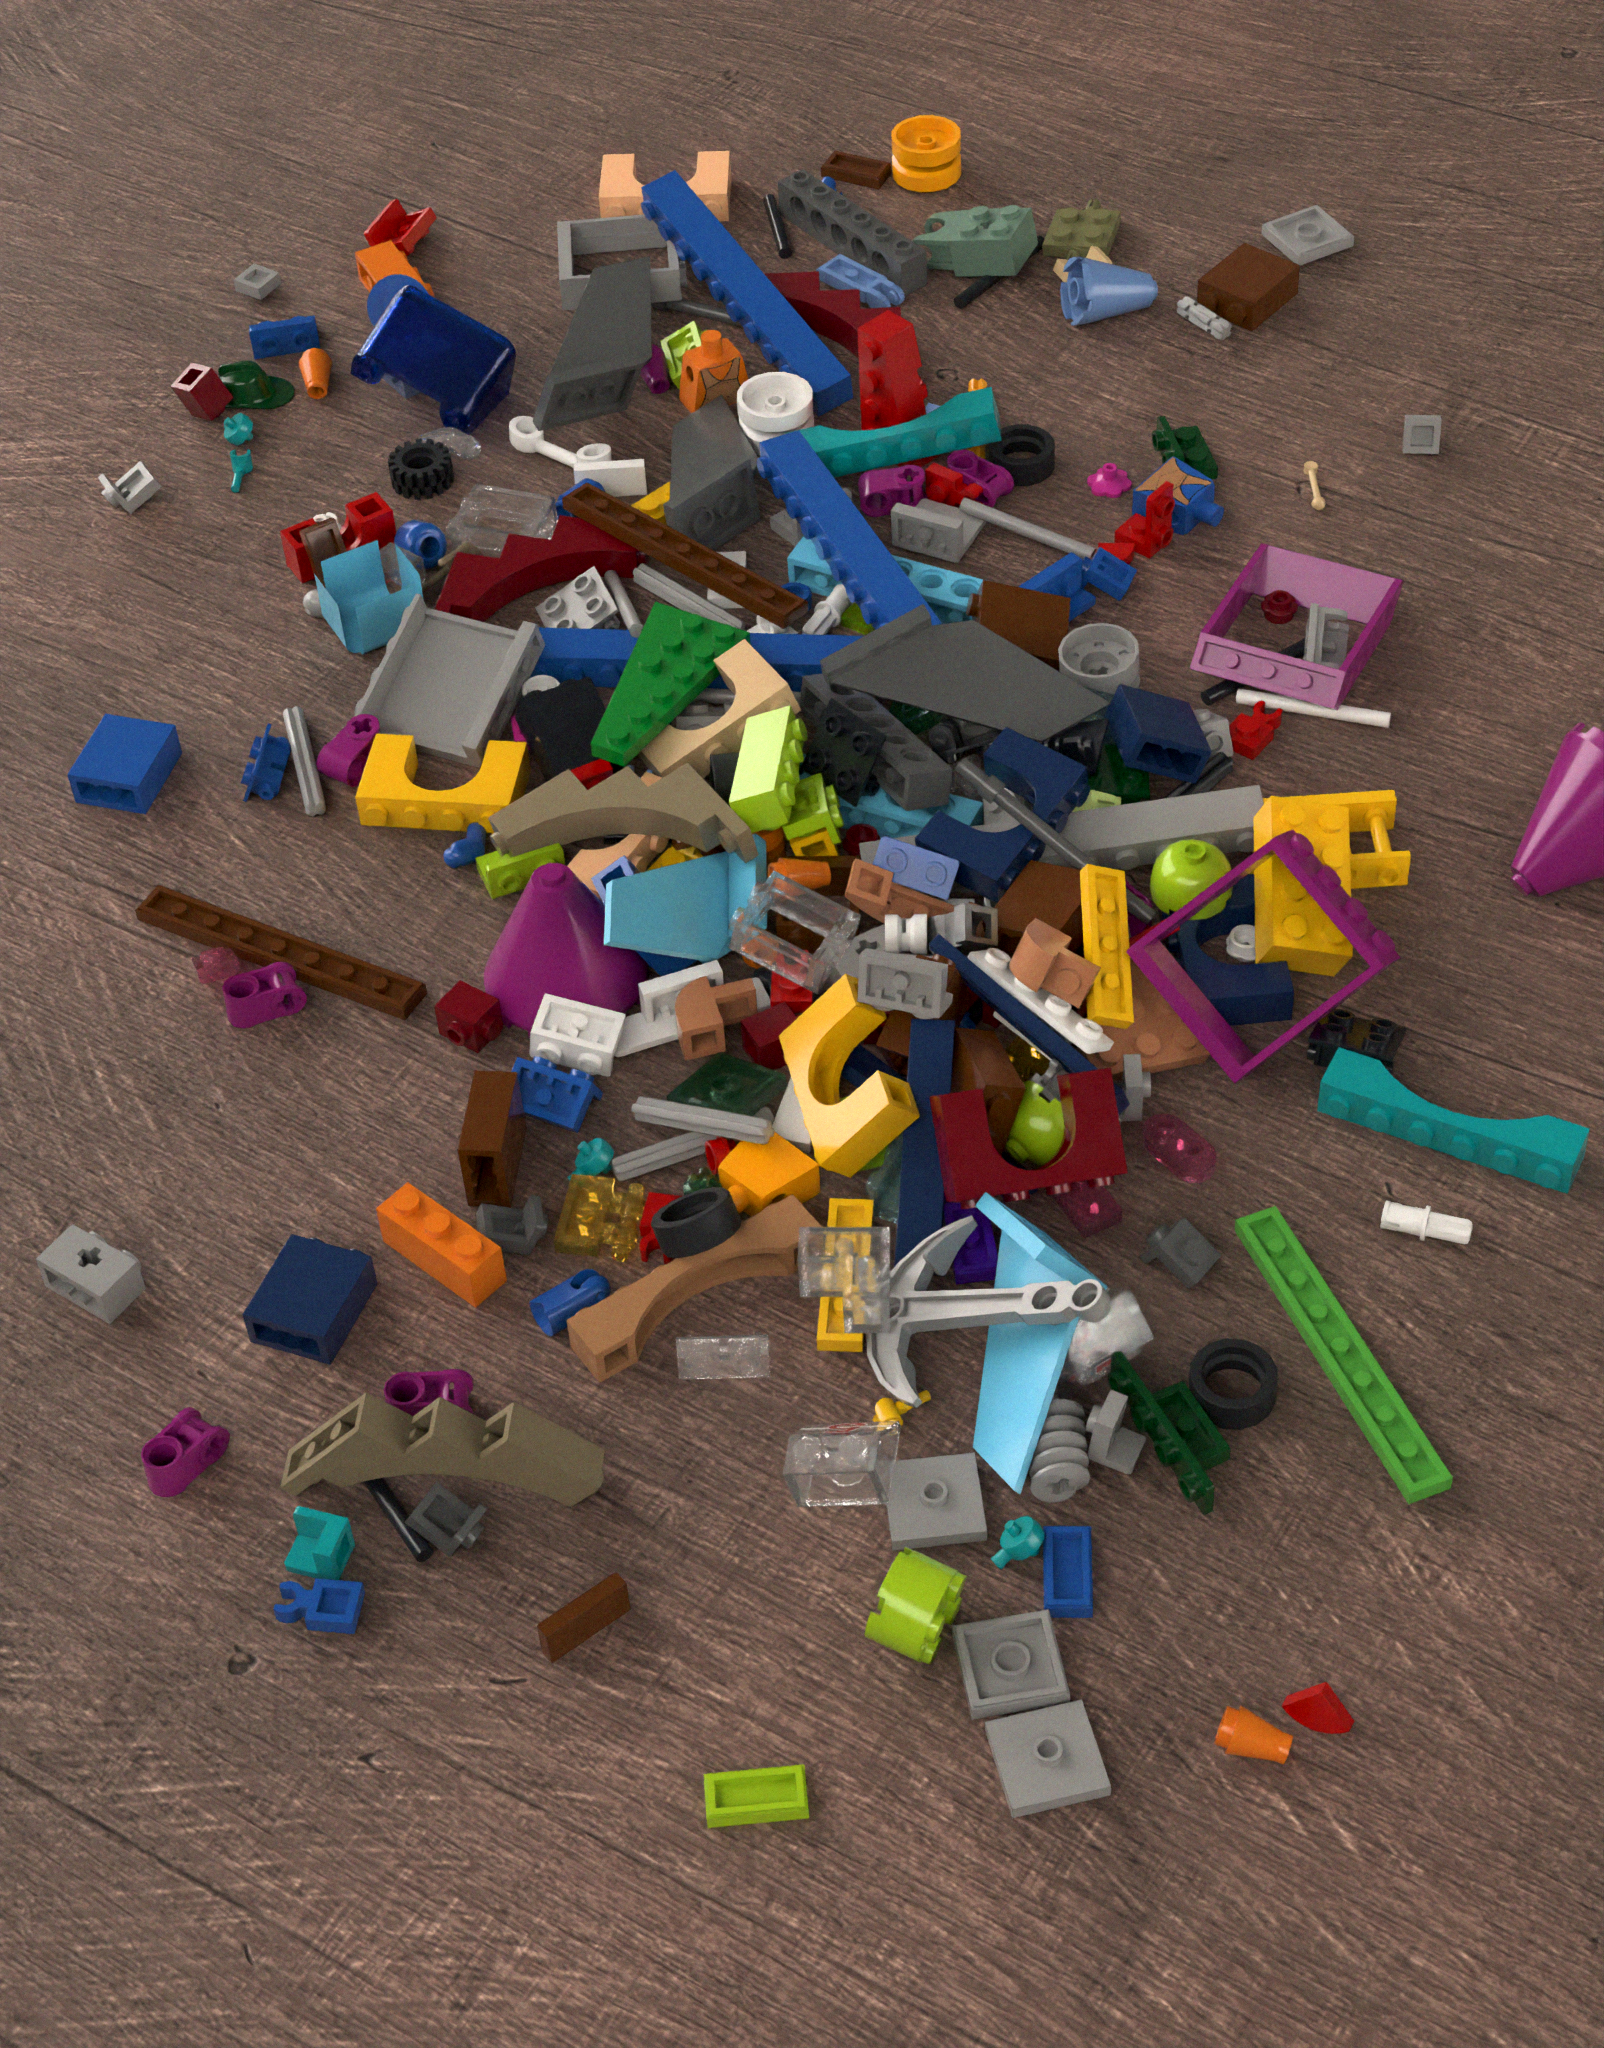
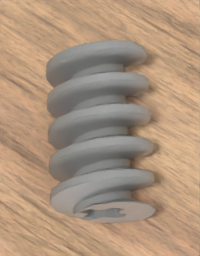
M1057 1397L1052 1398L1029 1467L1031 1492L1041 1501L1048 1503L1065 1501L1074 1496L1076 1490L1082 1489L1089 1483L1090 1473L1087 1469L1089 1458L1086 1453L1088 1443L1084 1437L1086 1425L1083 1421L1085 1410L1076 1401L1059 1399Z

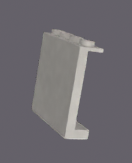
M416 593L410 606L406 607L402 614L401 624L395 636L389 639L386 646V654L379 667L374 669L370 685L364 697L357 702L354 716L360 714L375 716L380 723L379 734L414 736L416 751L481 768L488 741L500 740L522 694V686L530 678L545 647V642L539 628L535 623L523 621L519 630L516 631L427 608L422 596Z

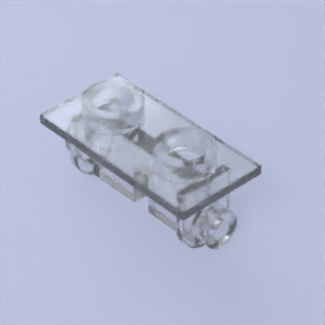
M755 1332V1335L692 1337V1334H687V1337H676L679 1380L770 1377V1340L768 1334L760 1335V1332Z

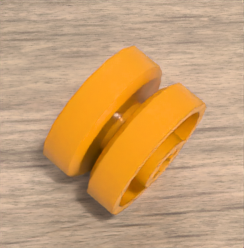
M918 115L896 124L891 131L893 179L899 186L916 192H936L947 189L958 181L961 176V132L955 122L935 115Z

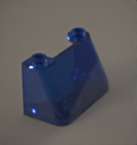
M406 285L394 295L354 356L350 374L369 384L380 382L385 372L440 402L439 415L443 425L467 439L509 394L516 360V350L514 345L505 336L417 287Z

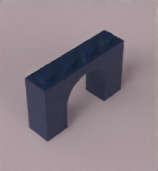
M1008 727L1003 729L983 754L985 774L989 777L991 775L996 776L1006 785V789L1026 799L1033 807L1032 812L1059 834L1063 831L1068 816L1074 808L1081 807L1088 798L1090 786L1088 785L1086 766ZM939 810L915 837L916 846L959 860L960 865L954 881L995 903L999 902L1030 860H1040L1046 845L1022 824L1002 832H984L974 829Z
M1248 874L1233 885L1231 898L1226 901V906L1220 913L1207 919L1187 920L1180 926L1179 931L1165 938L1166 949L1169 953H1174V959L1230 1026L1292 1020L1294 988L1287 961L1231 965L1214 960L1200 948L1201 945L1212 938L1230 934L1236 926L1244 924L1255 926L1254 874ZM1158 908L1160 921L1175 913L1169 909L1168 915Z

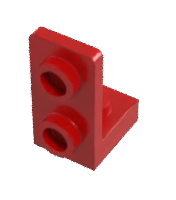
M1166 481L1149 495L1146 500V517L1138 513L1131 516L1115 530L1114 543H1135V552L1149 559L1160 549L1167 547L1173 537L1174 484Z

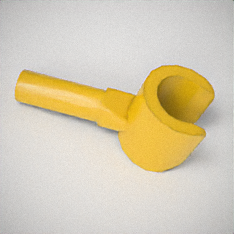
M927 1390L918 1393L922 1400L921 1404L931 1400V1395ZM891 1398L880 1399L875 1406L876 1414L873 1417V1422L875 1426H891L876 1427L880 1435H890L898 1431L903 1425L900 1415L914 1407L906 1405L901 1401L894 1402Z

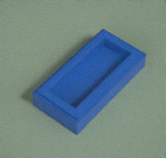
M1043 1526L1044 1610L1049 1609L1051 1618H1093L1091 1526Z

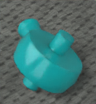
M238 413L232 418L227 417L225 419L224 438L229 443L237 446L245 440L250 441L253 438L251 433L253 421L249 416Z
M595 1138L589 1143L581 1142L577 1147L580 1151L575 1160L577 1168L567 1179L578 1187L586 1176L594 1177L600 1172L608 1173L612 1167L609 1163L614 1155V1150L609 1142L602 1138Z
M1030 1516L1009 1520L1005 1524V1530L1000 1538V1546L1002 1548L991 1557V1561L1002 1570L1011 1559L1020 1561L1030 1556H1036L1044 1540V1530L1040 1523Z

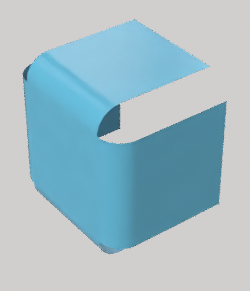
M378 540L321 561L325 587L314 574L322 615L349 652L365 654L387 645L389 639L395 636L401 624L402 614L405 608L410 606L415 594H420L423 598L420 575L396 544L395 548L402 588L393 594H389L385 584Z

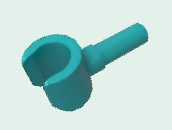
M236 449L230 452L232 471L234 472L231 491L234 493L239 492L244 474L253 470L251 451L249 449L245 455L237 456Z

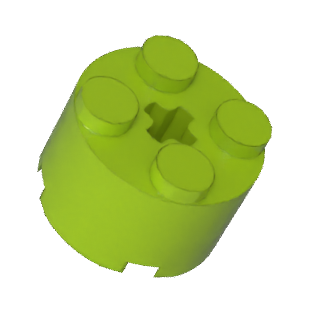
M904 1547V1552L900 1551L896 1556L877 1594V1597L880 1598L877 1610L881 1611L879 1615L872 1611L870 1612L865 1628V1637L915 1661H922L931 1665L942 1642V1638L939 1635L944 1624L951 1625L962 1603V1598L959 1596L967 1576L946 1564L913 1549Z

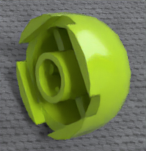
M1189 839L1180 840L1169 845L1156 858L1150 877L1152 901L1162 912L1168 915L1169 909L1174 912L1178 911L1231 870L1229 860L1217 846L1206 841ZM1233 886L1188 920L1207 919L1220 913L1225 908L1226 901L1231 898Z
M1028 1080L1023 1083L1026 1090L1005 1148L1020 1163L1028 1159L1034 1164L1041 1166L1049 1161L1060 1147L1064 1134L1061 1102L1056 1098L1050 1102L1043 1099L1039 1094L1044 1088Z

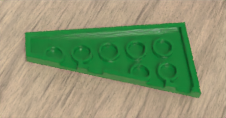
M655 601L591 741L592 756L625 767L720 675L713 661L743 639L750 644V632Z

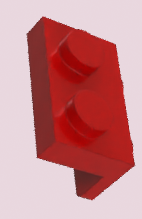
M394 199L388 203L364 231V236L370 247L391 240L399 251H404L406 256H408L415 250L414 245L418 240L424 238L430 232L428 228L437 217L431 207L407 214L399 200Z

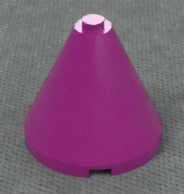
M1583 722L1577 723L1563 737L1510 867L1514 874L1510 881L1524 896L1532 893L1534 896L1540 897L1604 877V732L1595 726L1585 734L1580 732L1585 727V724Z
M548 863L538 867L533 872L491 951L484 969L485 992L499 999L503 1025L509 1029L513 1024L527 1030L529 1039L545 993L625 1014L635 1002L640 1005L638 983L649 980L647 962L635 950L604 945L605 906L575 873L563 864Z

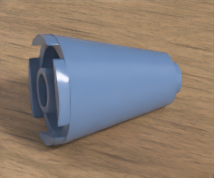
M1072 257L1067 261L1063 272H1069L1067 282H1061L1060 287L1063 314L1066 319L1073 320L1070 323L1072 326H1081L1150 307L1158 294L1157 283L1149 273L1084 257Z

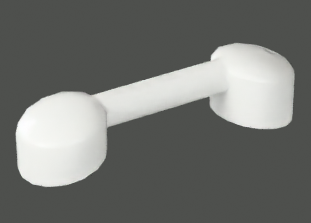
M517 416L509 422V440L521 452H537L574 468V463L612 461L611 447L607 444H590L580 448L577 454L545 441L544 431H538L532 422L533 417Z

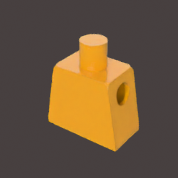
M775 1131L774 1136L770 1137L768 1143L764 1145L740 1141L720 1163L718 1168L720 1188H725L730 1192L739 1214L744 1211L751 1217L763 1211L768 1205L775 1202L778 1203L792 1194L803 1204L821 1192L819 1164Z

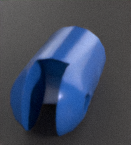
M585 1269L529 1302L538 1326L547 1336L552 1337L567 1328L566 1320L573 1317L579 1310L591 1307L609 1297L611 1287L608 1279L600 1276L597 1271Z

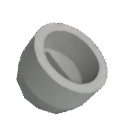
M317 589L310 590L303 598L305 611L312 617L324 618Z

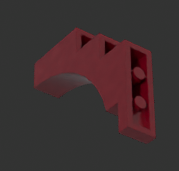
M819 271L765 273L766 277L812 330L839 343L858 359V327L887 310L901 317V307L860 309L859 289L820 291Z
M560 515L551 540L509 533L500 558L456 552L434 610L485 622L496 611L511 601L539 588L574 580L593 566L596 567L601 577H604L607 571L614 570L619 577L634 578V568H638L642 563L648 564L649 555L581 518Z

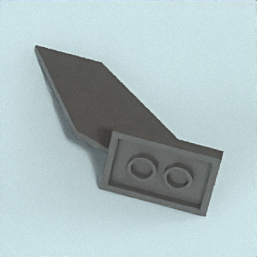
M650 256L593 268L552 370L547 375L532 421L538 431L627 410L641 369L652 358Z
M722 395L673 425L670 500L663 504L667 526L713 551L761 519L754 483V476L758 472V457Z
M924 604L820 660L823 678L830 690L840 686L999 731H1003L1005 727H1008L1035 741L1044 742L1046 739L1057 735L1111 705L1107 700L974 620L932 625L931 616Z

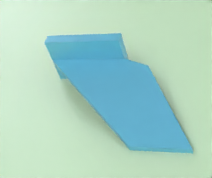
M756 833L752 835L759 855L747 863H744L734 851L730 854L725 851L611 880L606 884L604 945L699 960L703 964L723 957L767 928L766 841Z
M985 1192L975 1205L1002 1230L994 1289L1022 1288L1030 1283L1070 1281L1072 1284L1077 1285L1087 1279L1097 1280L1105 1290L1108 1286L1046 1232L989 1193ZM1076 1317L1069 1323H1060L1058 1325H1028L1025 1322L989 1325L973 1448L1019 1494H1021L1079 1317Z

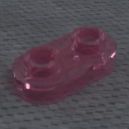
M1157 1114L1146 1120L1143 1125L1142 1136L1144 1148L1175 1176L1188 1183H1201L1213 1176L1216 1169L1215 1149L1185 1122L1171 1114Z

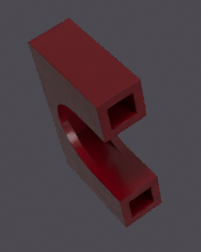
M1111 1068L1057 1076L1064 1119L1063 1139L1057 1152L1049 1161L1030 1170L1020 1169L1011 1165L995 1149L990 1137L982 1088L929 1096L946 1202H960L961 1209L977 1208L975 1205L985 1192L991 1196L1003 1195L1004 1202L1029 1199V1190L1045 1187L1046 1195L1073 1191V1182L1088 1180L1089 1188L1115 1184L1114 1176L1127 1174L1128 1170Z

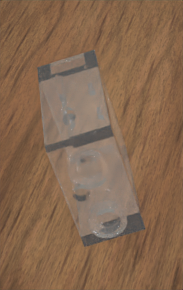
M475 484L469 495L463 498L460 509L454 519H450L448 523L447 538L451 540L452 551L459 548L464 541H467L477 546L482 551L483 556L500 558L509 533L551 539L558 522L555 497ZM482 516L524 523L519 533L477 526Z
M773 870L764 884L761 882L755 884L748 897L747 907L745 909L738 907L732 916L728 929L732 930L733 933L728 948L817 994L853 943L861 915ZM769 909L826 937L814 955L758 927V924Z

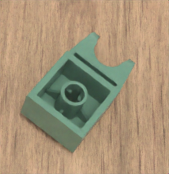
M1017 205L990 209L987 206H977L969 210L938 212L932 214L927 219L924 225L926 234H921L912 240L916 245H925L931 250L932 257L927 258V269L954 270L955 277L985 275L1017 276L1038 244L1032 208H1019ZM936 222L944 225L935 232L932 228V224Z

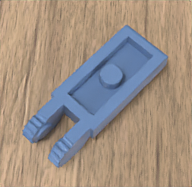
M842 254L837 255L816 269L819 271L820 281L838 290L859 289L860 301L867 303L870 308L891 307V303L899 305L905 300V293L901 287L887 280V277Z

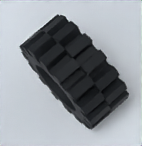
M415 439L416 444H411L410 441L404 442V448L398 445L395 448V452L389 454L388 459L392 487L398 495L403 493V497L407 499L414 495L415 500H421V496L426 495L427 499L433 498L432 493H436L439 496L443 494V488L448 490L451 487V483L454 482L451 453L447 446L443 447V443L439 441L434 445L433 439H427L426 443H422V439Z

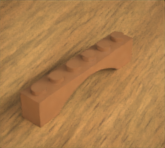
M793 1194L778 1203H772L760 1213L743 1221L738 1231L722 1244L708 1251L693 1256L677 1258L668 1264L660 1265L645 1277L628 1286L620 1287L612 1295L591 1307L579 1310L573 1317L566 1320L571 1349L596 1380L601 1383L638 1362L645 1343L658 1324L676 1307L692 1296L713 1286L740 1278L766 1275L789 1276L823 1257L825 1254L823 1227Z

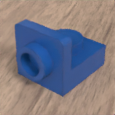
M1099 547L1092 559L1085 556L1082 560L1081 588L1084 589L1089 582L1104 593L1120 601L1127 592L1137 570Z

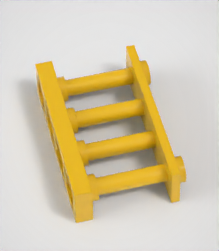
M1394 790L1284 797L1349 807V832L1371 831L1376 853L1352 854L1350 848L1351 889L1408 884L1411 859L1410 850L1392 851L1387 830L1394 829L1397 804ZM1263 798V802L1265 803L1269 798Z

